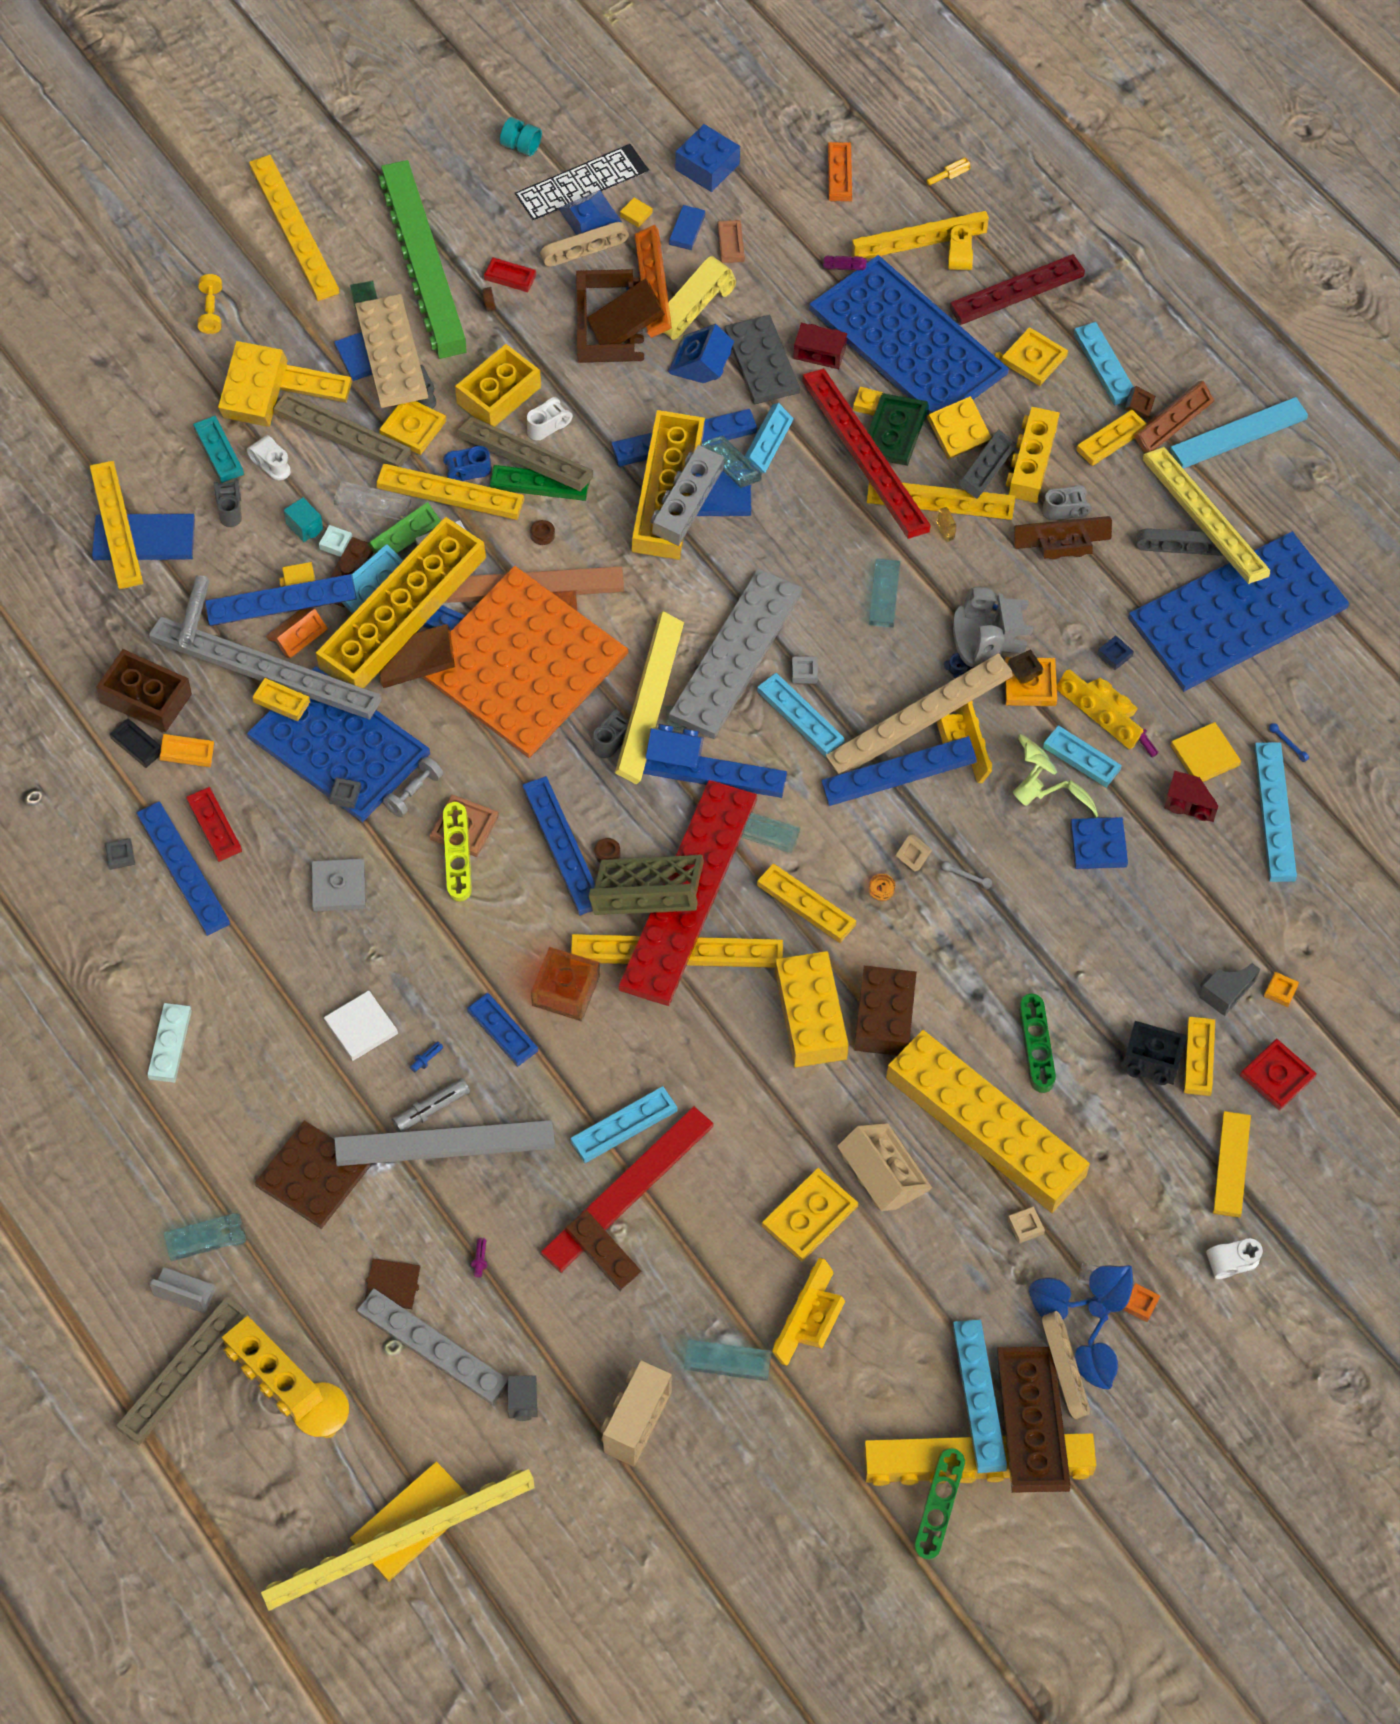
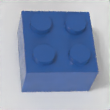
M703 124L676 151L675 170L712 192L740 165V145Z

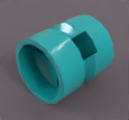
M509 117L502 128L500 144L512 150L517 148L518 152L530 157L535 154L540 145L542 130L531 124L525 125L523 121L514 117Z

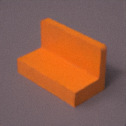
M309 608L297 611L266 635L269 641H276L286 658H291L328 628L316 609Z

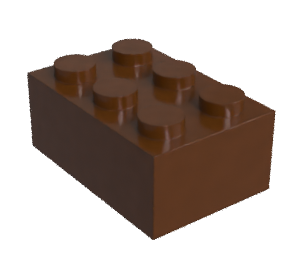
M125 649L121 650L96 686L101 704L165 733L192 695L187 677Z
M864 965L854 1051L898 1056L909 1044L917 971Z

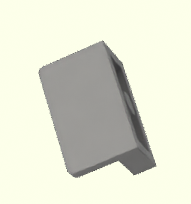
M163 1267L158 1280L152 1279L149 1284L154 1296L204 1314L216 1290L213 1284Z

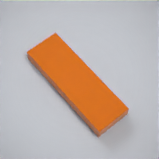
M828 142L829 201H852L851 142Z

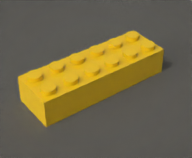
M657 410L633 531L632 552L680 560L684 538L681 544L677 546L652 534L653 524L651 523V518L656 510L660 511L662 508V500L667 490L672 491L674 487L673 481L678 471L683 472L686 466L684 463L689 452L694 453L697 446L702 445L704 417ZM687 492L682 493V495H684V496H690V495H691L690 493H687ZM671 512V513H670L671 515H674V516L680 515V513H678V512Z

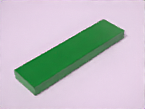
M500 465L493 466L490 487L499 490L581 501L587 500L590 484L589 481L581 491H578L531 469Z

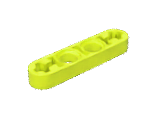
M451 802L443 810L446 881L450 897L455 901L461 902L468 899L472 892L468 815L463 804ZM453 810H458L459 814H462L457 817L459 826H454L452 816H449L453 814ZM460 833L464 836V840L460 845H452L450 843V837L453 834ZM455 858L465 860V865L462 869L455 870L451 867V863ZM456 877H461V883L465 887L460 894H457L456 890H454L457 888Z

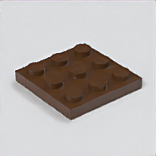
M304 1120L255 1181V1186L322 1229L371 1165L369 1163L337 1166L335 1139Z

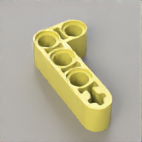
M714 256L708 257L669 301L672 329L663 333L672 340L677 339L717 293L723 297L728 296L736 285V279L732 270Z

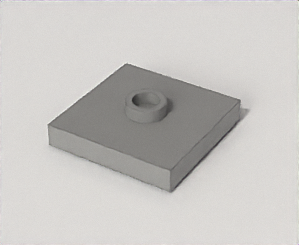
M364 859L312 861L313 912L366 909Z

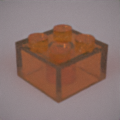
M549 947L531 990L532 1006L582 1021L600 978V963Z

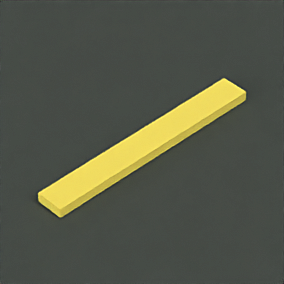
M1165 447L1143 455V461L1248 584L1269 577L1271 570Z
M664 611L658 616L615 774L634 784H638L643 775L647 760L645 758L651 728L656 727L684 622Z

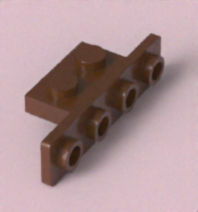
M1110 516L1014 526L1015 548L1039 547L1044 559L1054 560L1060 557H1082L1087 554H1093V541L1110 540L1112 538V519Z

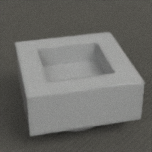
M792 657V683L817 684L818 657Z

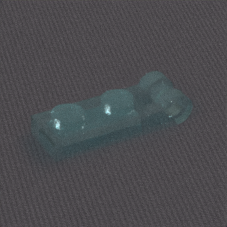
M230 1214L164 1232L170 1260L175 1261L229 1245L237 1246L245 1243V1232L241 1231L240 1228L242 1224L240 1214ZM229 1228L230 1233L222 1235L221 1229Z

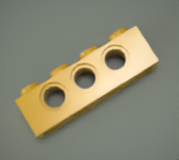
M1031 407L1029 416L1024 415L1021 429L1025 430L1024 435L1019 434L1016 446L1020 451L1019 454L1014 453L1011 467L1015 468L1014 473L1009 472L1006 487H1010L1009 495H1014L1015 499L1033 503L1038 502L1058 426L1059 412Z
M248 1315L222 1336L226 1346L223 1351L233 1363L238 1360L243 1365L241 1367L243 1373L251 1381L255 1378L260 1383L258 1387L268 1399L273 1396L277 1401V1408L285 1417L290 1414L298 1422L323 1400L318 1387ZM257 1350L256 1353L248 1355L250 1351ZM275 1368L272 1372L265 1373L267 1369ZM287 1386H293L288 1391H282Z

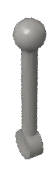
M944 861L941 864V868L944 871L950 870L980 883L984 889L991 888L992 881L989 878L981 879L951 866L948 861Z

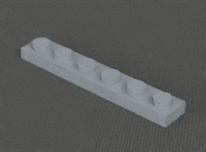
M376 1289L371 1291L358 1308L357 1312L359 1315L491 1405H494L508 1386L507 1378Z

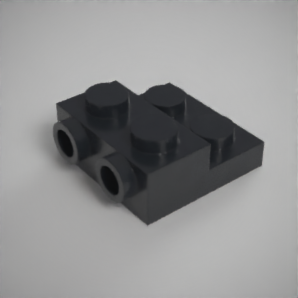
M1135 1021L1121 1070L1126 1071L1134 1078L1143 1076L1153 1079L1158 1085H1174L1187 1035Z

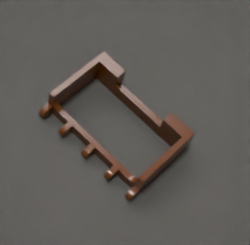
M633 269L576 271L578 363L644 360L643 352H635V344L644 342L642 334L631 336L630 344L587 345V288L629 287L630 289L641 282L639 277L633 278Z

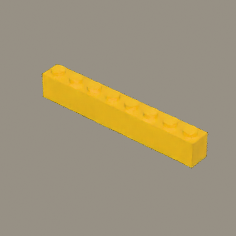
M1093 1433L1064 1434L1069 1476L1077 1480L1089 1478L1096 1469ZM1002 1436L1007 1462L1006 1471L977 1473L971 1437L865 1441L864 1463L866 1483H873L875 1486H885L890 1484V1482H901L903 1485H914L918 1481H930L931 1483L938 1457L943 1450L948 1448L957 1449L964 1455L965 1466L960 1483H972L976 1479H987L988 1482L1003 1481L1004 1478H1010L1006 1436ZM951 1453L950 1457L944 1458V1462L948 1464L947 1471L945 1473L940 1470L939 1476H946L955 1480L956 1475H951L950 1473L953 1466L959 1465V1461L955 1459L956 1454ZM941 1481L938 1484H943L947 1481Z

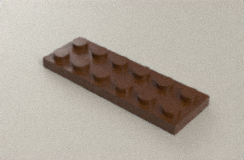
M997 1347L1012 1493L1070 1492L1071 1484L1057 1371L1050 1347Z

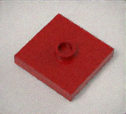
M1277 1038L1240 1073V1076L1279 1111L1317 1075L1313 1069Z

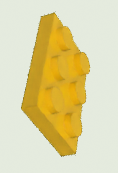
M817 1168L762 1222V1227L803 1262L858 1207V1202L821 1169Z

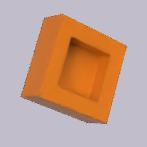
M1135 1283L1130 1300L1122 1310L1148 1322L1160 1299V1295Z

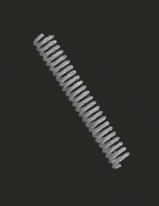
M196 575L178 639L179 645L183 648H190L195 637L210 583L209 579L205 576Z

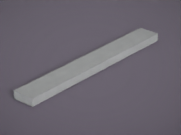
M552 1120L334 1137L337 1166L555 1149Z

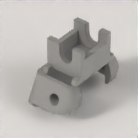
M973 587L969 590L964 605L958 607L953 619V634L956 648L966 665L970 667L978 666L998 653L1001 655L1002 652H1025L1027 641L1015 640V637L1018 635L1031 636L1033 632V626L1024 625L1022 610H1026L1028 607V600L1004 598L1003 594L998 593L997 595L986 587ZM998 601L999 606L996 614H990L994 602Z

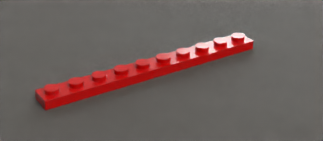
M823 368L803 374V384L907 539L929 533L930 523L826 370Z

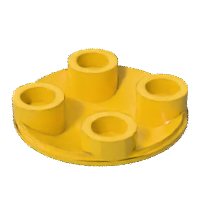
M326 1382L314 1383L318 1387L323 1400L298 1422L295 1419L294 1422L307 1435L330 1438L336 1434L348 1418V1399L344 1392L333 1384Z

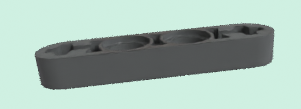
M1148 528L1142 529L1137 533V547L1143 551L1224 556L1204 532Z

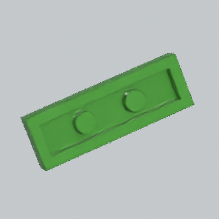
M427 502L370 541L368 545L376 554L388 544L397 554L415 542V538L425 535L435 528L441 520Z

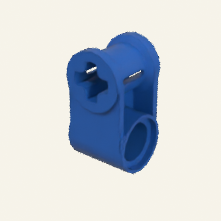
M483 446L451 451L443 457L444 464L448 468L447 478L466 481L486 477L492 470L490 453Z

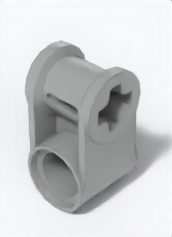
M1076 485L1067 488L1050 489L1044 499L1042 514L1049 520L1087 516L1092 511V508L1086 500V488Z

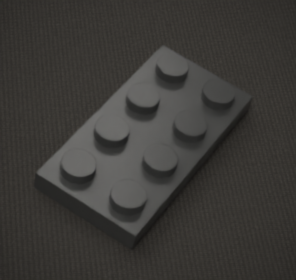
M770 315L725 326V333L734 340L732 351L754 405L800 393L799 384Z

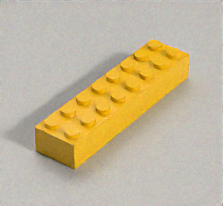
M445 517L316 652L319 669L335 679L364 688L405 645L412 635L426 623L486 559L484 542Z
M922 1030L888 1065L886 1079L1049 1212L1053 1213L1087 1176L1090 1166L1087 1160L925 1030Z

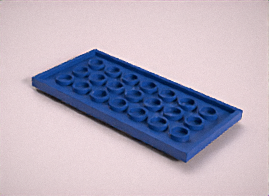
M879 255L866 263L865 270H856L809 304V310L830 329L847 333V344L905 396L928 401L927 415L970 396L974 400L1008 374L1009 368Z
M1293 531L1254 550L1271 570L1269 577L1248 584L1232 564L1228 563L1129 613L1128 619L1183 692L1348 608V600Z

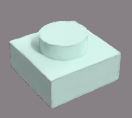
M329 525L319 543V548L322 551L341 557L352 538V533Z

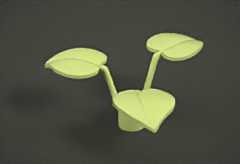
M1019 734L1018 740L1025 748V761L1036 763V765L1024 781L1013 790L1016 798L1027 806L1036 797L1042 799L1045 795L1065 787L1093 811L1094 817L1097 818V809L1091 796L1072 780L1061 782L1044 791L1041 790L1044 785L1037 778L1040 772L1046 769L1055 775L1057 770L1040 746L1026 736Z

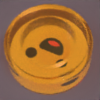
M877 874L872 877L869 883V893L874 899L886 901L894 895L895 881L891 876Z

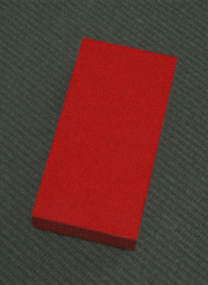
M492 257L484 273V280L524 292H529L536 277L535 269Z

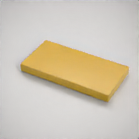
M436 1461L351 1536L350 1541L354 1545L369 1543L379 1533L395 1531L405 1521L410 1519L419 1520L427 1516V1513L433 1508L439 1506L445 1508L453 1504L456 1498L467 1493ZM447 1529L371 1564L389 1582Z

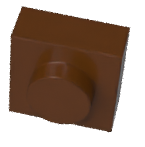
M1134 386L1130 390L1125 409L1128 411L1132 409L1139 417L1146 419L1150 416L1156 396L1138 386Z

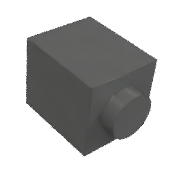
M536 1375L508 1376L509 1418H515L517 1421H529L532 1417H538Z

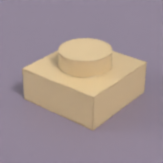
M912 834L907 837L895 856L913 871H918L932 852V849Z
M1034 1207L1008 1216V1222L1018 1244L1044 1235V1227Z

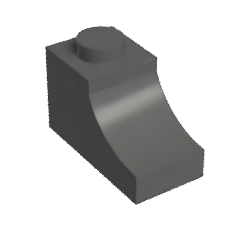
M1253 963L1245 969L1236 972H1226L1219 968L1213 975L1209 973L1200 984L1202 991L1199 998L1226 1016L1256 982L1260 968Z

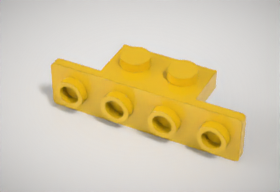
M1066 670L1057 684V690L1128 749L1134 748L1143 733V729L1130 719L1138 708L1131 703L1128 697L1121 695L1112 687L1111 683L1103 680L1101 677L1086 683L1072 670Z
M970 701L955 710L956 714H948L936 722L943 744L969 736L977 759V763L971 765L977 783H983L992 772V762L987 754L986 743L979 728V719L972 705L973 701Z
M818 1258L815 1266L811 1269L809 1278L803 1290L800 1291L797 1302L792 1312L788 1315L780 1336L775 1340L772 1352L782 1365L787 1366L799 1343L822 1349L845 1303L841 1295L825 1292L833 1275V1270L823 1258Z

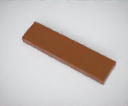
M1198 381L1133 434L1144 454L1157 449L1215 401L1204 381Z

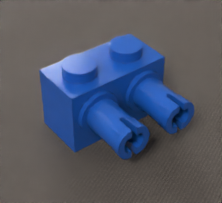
M658 724V728H651L645 759L691 768L699 767L704 737L698 736L699 731L683 729V733L673 731L674 726Z

